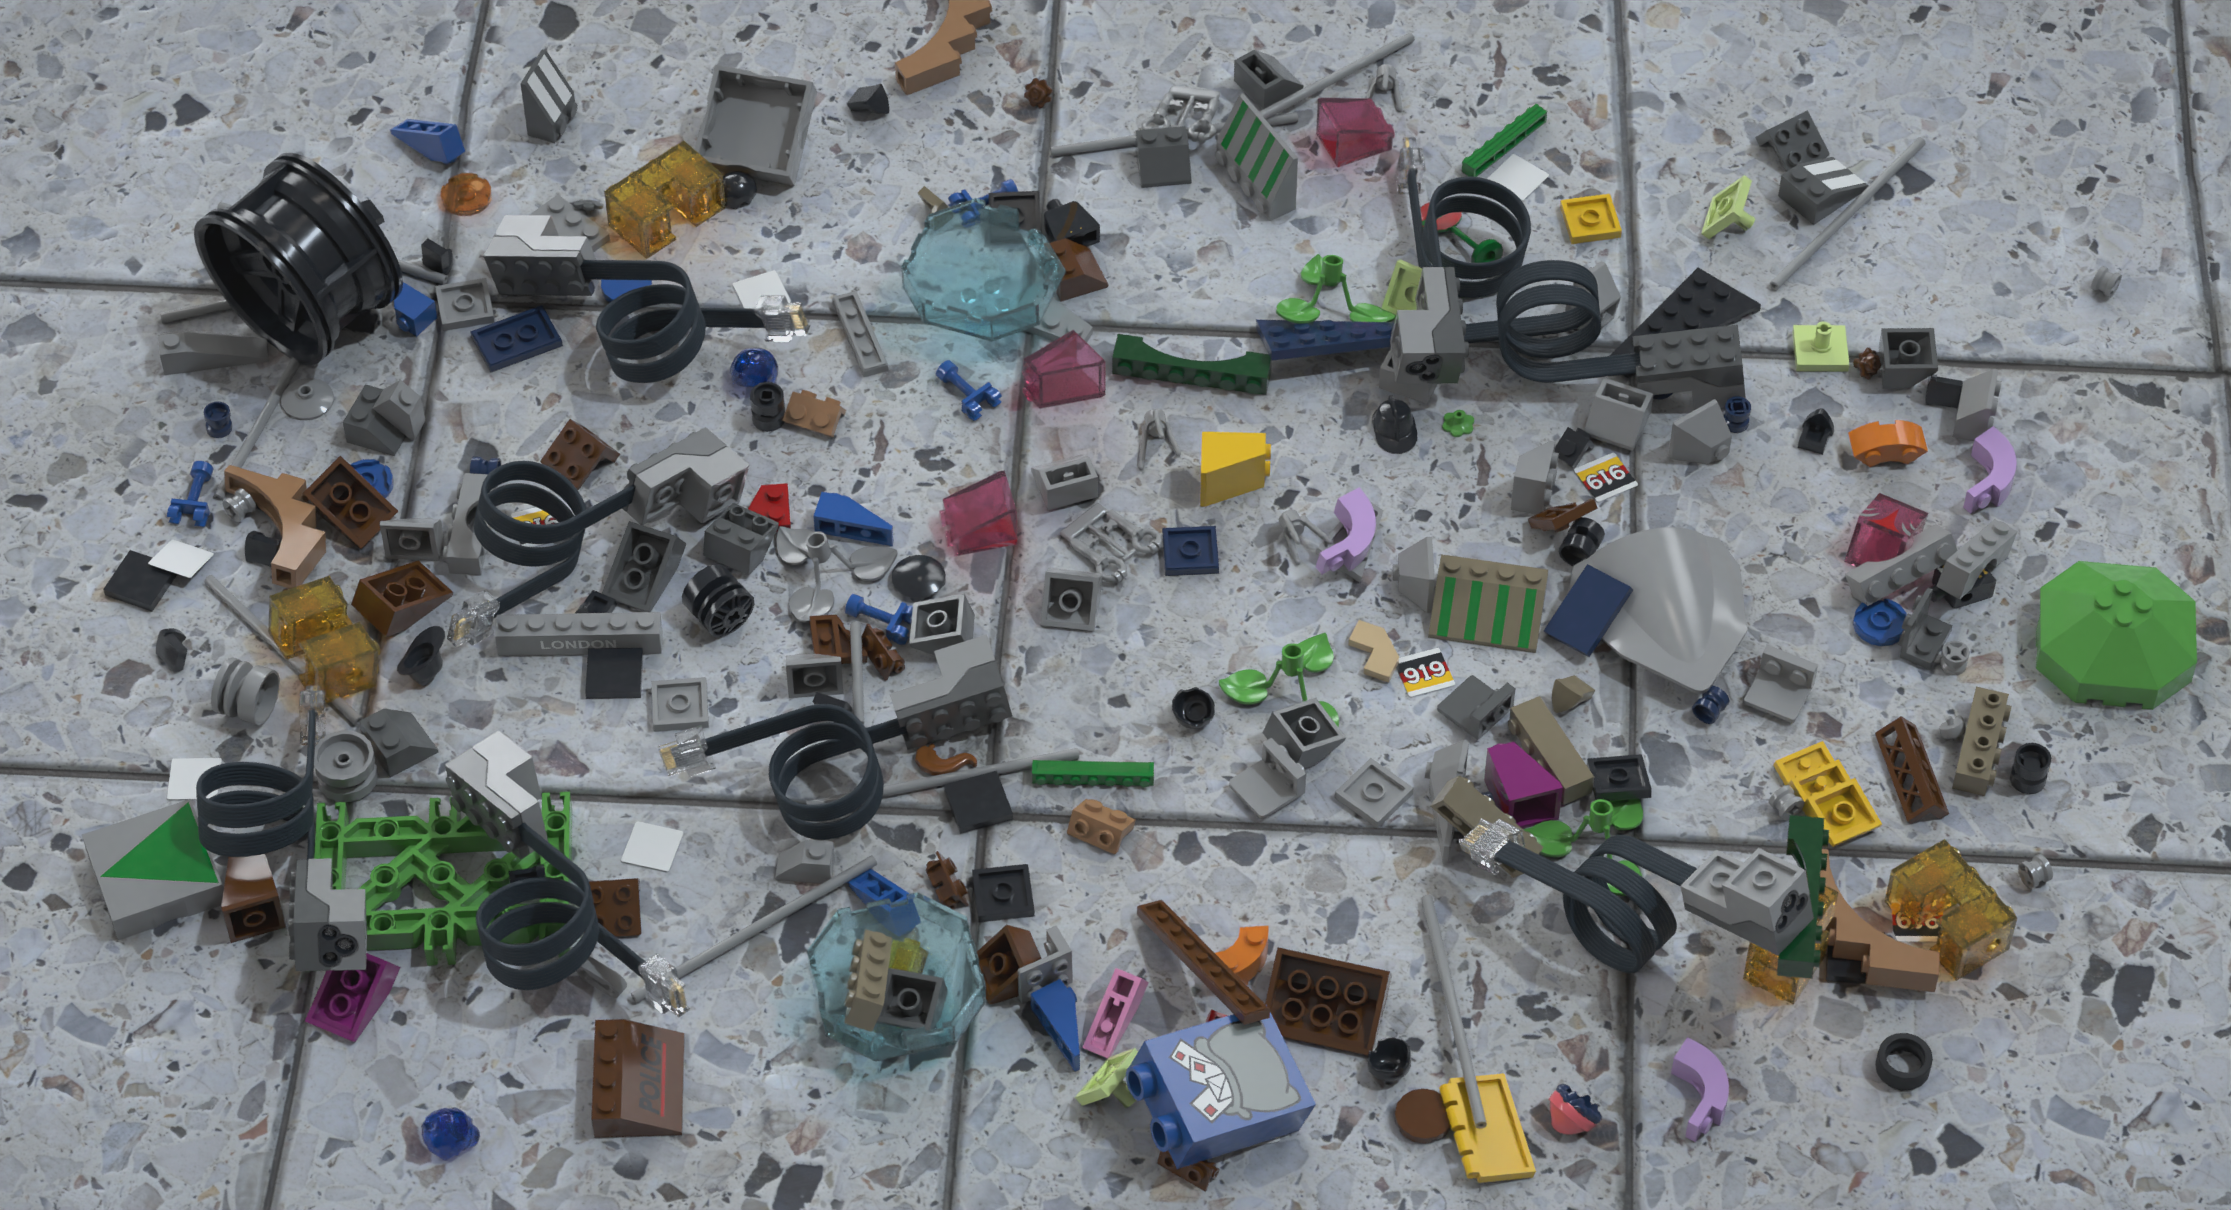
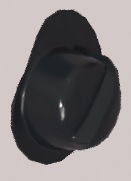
M1390 395L1388 400L1382 402L1373 413L1372 424L1379 446L1392 454H1402L1410 451L1417 442L1416 424L1408 404L1402 400L1394 399L1393 395Z
M440 626L429 627L416 636L397 666V672L400 675H409L421 686H426L443 666V660L439 652L445 639L443 628Z

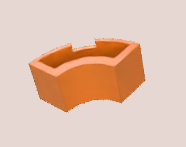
M1895 420V424L1879 425V421L1848 432L1854 457L1869 467L1888 461L1909 464L1928 452L1922 427L1909 421Z
M1240 927L1239 937L1234 945L1225 951L1215 953L1246 985L1258 972L1262 971L1268 954L1269 927Z

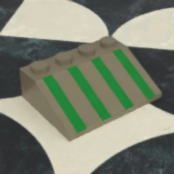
M1441 554L1428 638L1536 653L1549 569Z

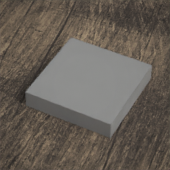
M486 278L435 286L443 331L494 323Z
M706 677L651 681L654 732L709 728Z
M1370 758L1335 791V799L1376 828H1379L1413 795L1414 788Z

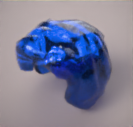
M746 348L735 356L731 364V380L738 386L753 388L763 382L776 383L778 363L775 357L765 349Z
M457 1107L435 1110L426 1116L421 1125L422 1138L428 1150L443 1160L458 1156L461 1151L476 1146L480 1138V1132L473 1124V1119Z

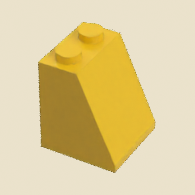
M1202 432L1200 506L1206 507L1264 487L1265 476L1270 477V461L1265 460H1271V444H1266V433Z

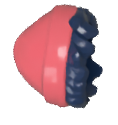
M1566 1084L1558 1085L1556 1091L1549 1098L1552 1127L1562 1134L1573 1135L1584 1131L1589 1132L1602 1120V1115L1598 1111V1105L1596 1103L1591 1104L1589 1095L1580 1097L1576 1091H1572L1570 1086Z

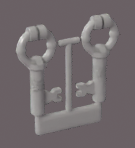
M1172 86L1169 93L1164 95L1157 112L1141 123L1142 130L1159 128L1148 126L1152 122L1156 125H1163L1162 128L1170 127V122L1166 118L1169 108L1182 110V106H1184V101L1173 100V97L1189 99L1178 125H1171V127L1183 126L1194 100L1210 101L1209 104L1195 103L1194 112L1202 111L1204 115L1198 122L1190 125L1188 129L1186 127V131L1193 142L1205 143L1206 140L1216 135V128L1212 124V119L1219 106L1220 92ZM1199 128V129H1201V130H1203V131H1208V130H1209V133L1206 134V133H1202V132L1199 133V132H1194V131H1195V129Z
M1099 503L1093 505L1060 532V535L1071 543L1070 546L1096 565V573H1102V580L1106 582L1119 583L1127 576V567L1124 562L1133 556L1136 551L1154 555L1163 547L1162 537L1157 530L1136 527L1113 509L1109 511ZM1106 515L1109 522L1104 523L1101 529L1103 531L1106 529V533L1110 534L1114 528L1120 527L1131 535L1132 545L1135 549L1128 552L1095 528L1093 524ZM1090 529L1125 556L1119 559L1098 554L1091 549L1092 545H1096L1099 542V538H1094L1093 534H1090L1087 537L1088 539L1083 541L1076 537L1085 530ZM1144 535H1151L1155 540L1147 547L1138 543ZM1109 563L1120 567L1111 576L1106 575L1102 571Z

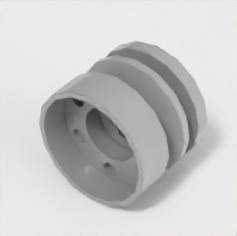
M234 657L228 658L218 671L211 693L213 711L222 715L226 714L232 718L238 716L242 721L254 725L264 724L273 712L280 690L279 673L276 670L260 665L253 667L251 663L247 661L242 662Z

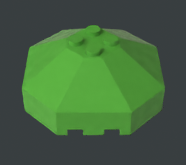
M2078 561L2040 588V616L2036 628V669L2075 703L2086 704L2087 699L2103 700V705L2125 707L2126 702L2140 703L2142 704V709L2153 710L2192 682L2197 665L2196 602L2156 567Z

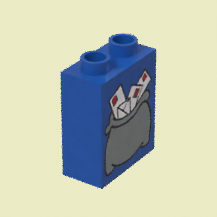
M1271 1012L1270 1018L1245 1025L1232 1014L1145 1040L1126 1071L1127 1086L1131 1095L1137 1101L1144 1100L1153 1117L1150 1123V1130L1156 1147L1162 1152L1169 1151L1177 1169L1297 1132L1316 1106Z

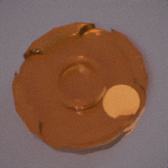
M461 173L448 179V183L442 186L441 200L445 209L450 213L459 216H472L488 207L492 200V190L488 180L484 177L482 179L474 173Z

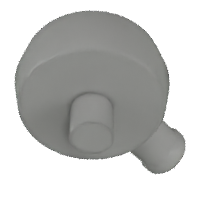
M1959 715L1955 719L1952 716L1946 717V722L1942 723L1939 727L1940 734L1944 739L1958 741L1960 739L1959 736L1966 731L1964 719Z

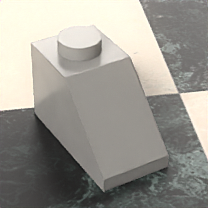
M401 380L383 389L373 407L376 412L412 441L415 440L425 422L420 395Z
M804 840L779 853L775 880L822 884L831 879L835 865L834 843Z

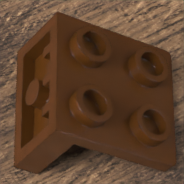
M569 419L540 462L561 473L579 490L600 460L604 461L606 458L615 463L620 453L585 426Z
M640 879L589 881L598 923L615 937L641 935Z

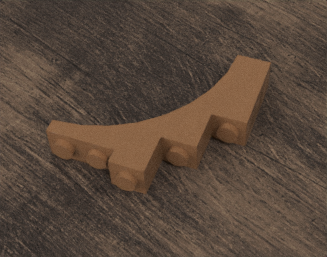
M948 0V11L938 32L926 45L916 52L895 62L896 81L906 95L960 75V64H962L960 55L975 50L976 29L991 23L990 13L992 12V5L989 0Z
M228 465L224 470L225 491L234 494L238 489H244L252 497L256 506L265 512L279 529L282 540L280 548L271 562L272 584L297 591L326 553L325 532L315 529L317 526L316 506L305 503L301 498L303 492L307 489L306 480L285 473H281L278 479Z
M1822 849V853L1828 855L1826 871L1820 872V877H1826L1825 894H1819L1818 900L1824 901L1823 919H1817V925L1822 926V934H1828V945L1833 946L1832 957L1862 961L1861 972H1866V984L1935 992L1939 977L1940 952L1917 948L1897 941L1876 930L1863 920L1845 901L1837 888L1830 869L1829 850Z

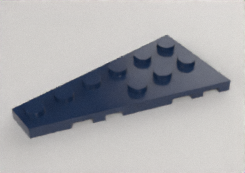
M1256 320L1257 332L1272 361L1391 347L1390 339L1394 322L1323 320L1300 324L1287 320Z

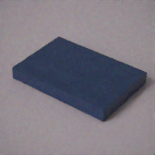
M542 305L470 331L471 338L490 373L563 346L561 337Z
M1587 564L1544 629V633L1581 654L1590 657L1633 592L1631 586Z

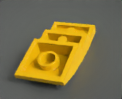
M1823 741L1774 762L1773 766L1784 784L1790 785L1794 790V795L1801 797L1805 804L1802 810L1806 816L1824 818V830H1829L1828 842L1833 847L1882 826L1880 819L1856 778L1850 779L1840 760L1835 761Z

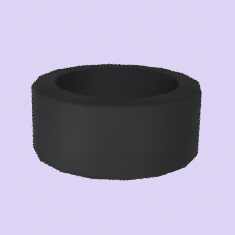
M1909 1033L1893 1034L1880 1044L1875 1062L1876 1072L1880 1079L1891 1088L1898 1090L1916 1089L1928 1080L1933 1062L1932 1050L1924 1040L1916 1035ZM1895 1051L1910 1052L1918 1057L1921 1067L1914 1072L1904 1073L1897 1071L1889 1065L1887 1057Z

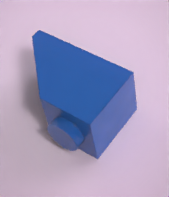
M403 282L402 292L394 300L396 323L401 330L408 331L417 337L437 319L435 301Z

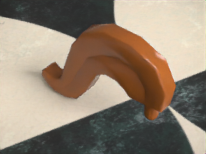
M930 744L928 747L924 745L916 752L915 763L922 771L932 776L955 772L966 764L977 767V759L970 753L957 754L948 759L940 758L936 751L933 750L935 748L934 744Z

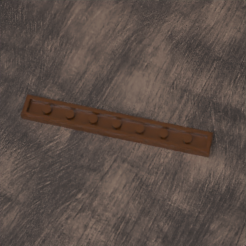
M1163 900L1137 906V916L1244 1025L1270 1018V1008Z

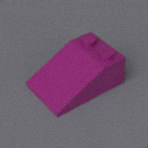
M366 953V970H327L305 1022L356 1042L389 995L401 967Z

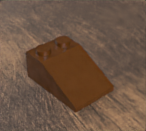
M341 456L303 492L301 497L306 503L315 505L318 515L360 549L380 531V521L391 520L399 512Z
M418 560L360 579L351 605L387 637L407 630L452 597L453 591Z

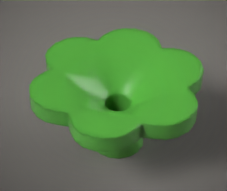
M1463 410L1446 413L1442 425L1443 430L1451 432L1454 437L1470 434L1473 432L1474 417L1467 415Z

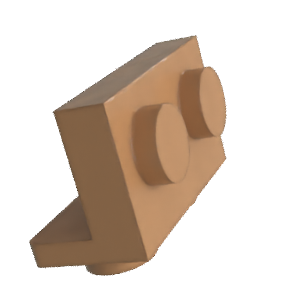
M802 390L801 394L792 391L783 422L834 437L841 414L845 415L847 411L840 406L841 402L826 397L825 401L816 399L817 394Z
M1085 799L1072 810L1067 834L1107 852L1116 854L1119 851L1122 838L1133 830L1136 820L1128 817L1123 811L1112 810L1103 806L1097 800Z

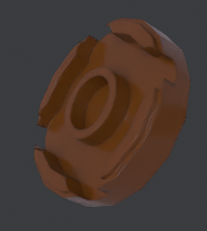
M1424 1088L1412 1090L1403 1095L1397 1103L1395 1122L1401 1134L1413 1142L1422 1144L1432 1143V1140L1444 1138L1451 1129L1446 1113V1108L1448 1107L1444 1106L1441 1094L1435 1090Z

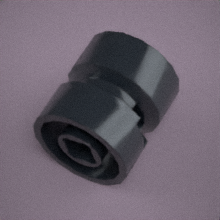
M763 382L756 385L750 392L752 422L761 431H775L785 423L783 422L785 415L783 390L779 385L771 382Z
M1580 517L1574 520L1559 547L1560 557L1571 566L1589 558L1601 545L1605 536L1604 529L1599 523L1590 518Z
M2025 743L2017 749L2010 774L2011 785L2017 791L2030 795L2042 791L2045 787L2052 759L2046 747L2038 743Z

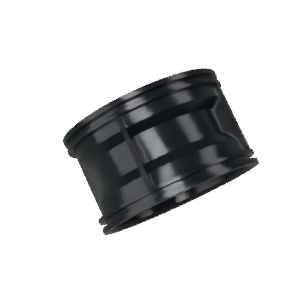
M283 153L266 166L263 179L254 189L233 206L211 210L196 223L194 228L195 244L201 261L213 283L231 308L253 332L261 338L267 339L268 343L290 359L295 358L303 365L312 366L322 361L324 357L332 352L335 340L339 336V331L362 312L369 311L372 308H385L401 294L403 289V277L398 259L385 234L369 211L328 170L311 159L296 153Z

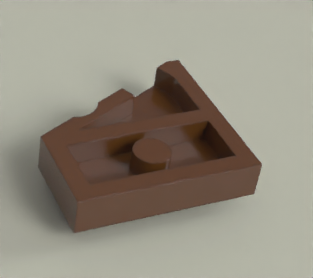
M1588 499L1578 506L1574 502L1550 507L1528 518V522L1532 529L1560 532L1569 528L1570 522L1598 509L1594 499Z
M837 614L810 616L809 625L813 654L841 657V664H851L850 631L844 627V623ZM864 649L862 650V663H867L868 655Z

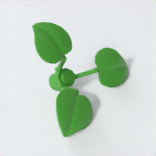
M1317 254L1302 269L1301 279L1310 285H1317L1311 302L1307 303L1305 300L1298 298H1288L1279 302L1276 307V314L1287 321L1300 324L1313 322L1320 316V310L1314 306L1322 286H1336L1341 282L1348 310L1351 311L1349 318L1352 322H1391L1396 318V315L1372 304L1358 303L1356 306L1352 305L1346 283V274L1342 272L1343 259L1337 255H1327L1322 258Z
M1322 633L1310 637L1298 644L1285 645L1282 648V661L1276 662V668L1267 682L1263 673L1253 669H1246L1219 680V686L1229 698L1236 702L1256 704L1267 698L1266 688L1272 686L1280 669H1282L1287 676H1298L1302 701H1307L1303 668L1310 672H1321L1328 669L1334 660L1327 634ZM1319 701L1339 727V716L1335 708L1327 702Z
M1599 799L1591 803L1589 816H1584L1582 824L1573 836L1572 830L1567 824L1554 820L1541 822L1523 830L1533 834L1537 842L1543 846L1540 854L1548 857H1561L1571 852V842L1577 841L1587 824H1589L1594 832L1604 833L1606 840L1610 837L1611 825L1619 830H1630L1638 827L1643 820V809L1640 799L1617 801ZM1607 854V858L1612 859V855ZM1627 860L1619 861L1642 876L1639 868L1632 862ZM1608 884V887L1612 893L1619 896H1626L1621 891H1619L1612 885Z

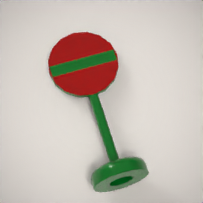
M1430 202L1420 208L1423 228ZM1461 212L1445 214L1436 219L1438 232L1451 230L1474 249L1471 255V263L1490 262L1502 258L1503 247L1498 241L1487 239L1477 244L1456 227L1462 219Z

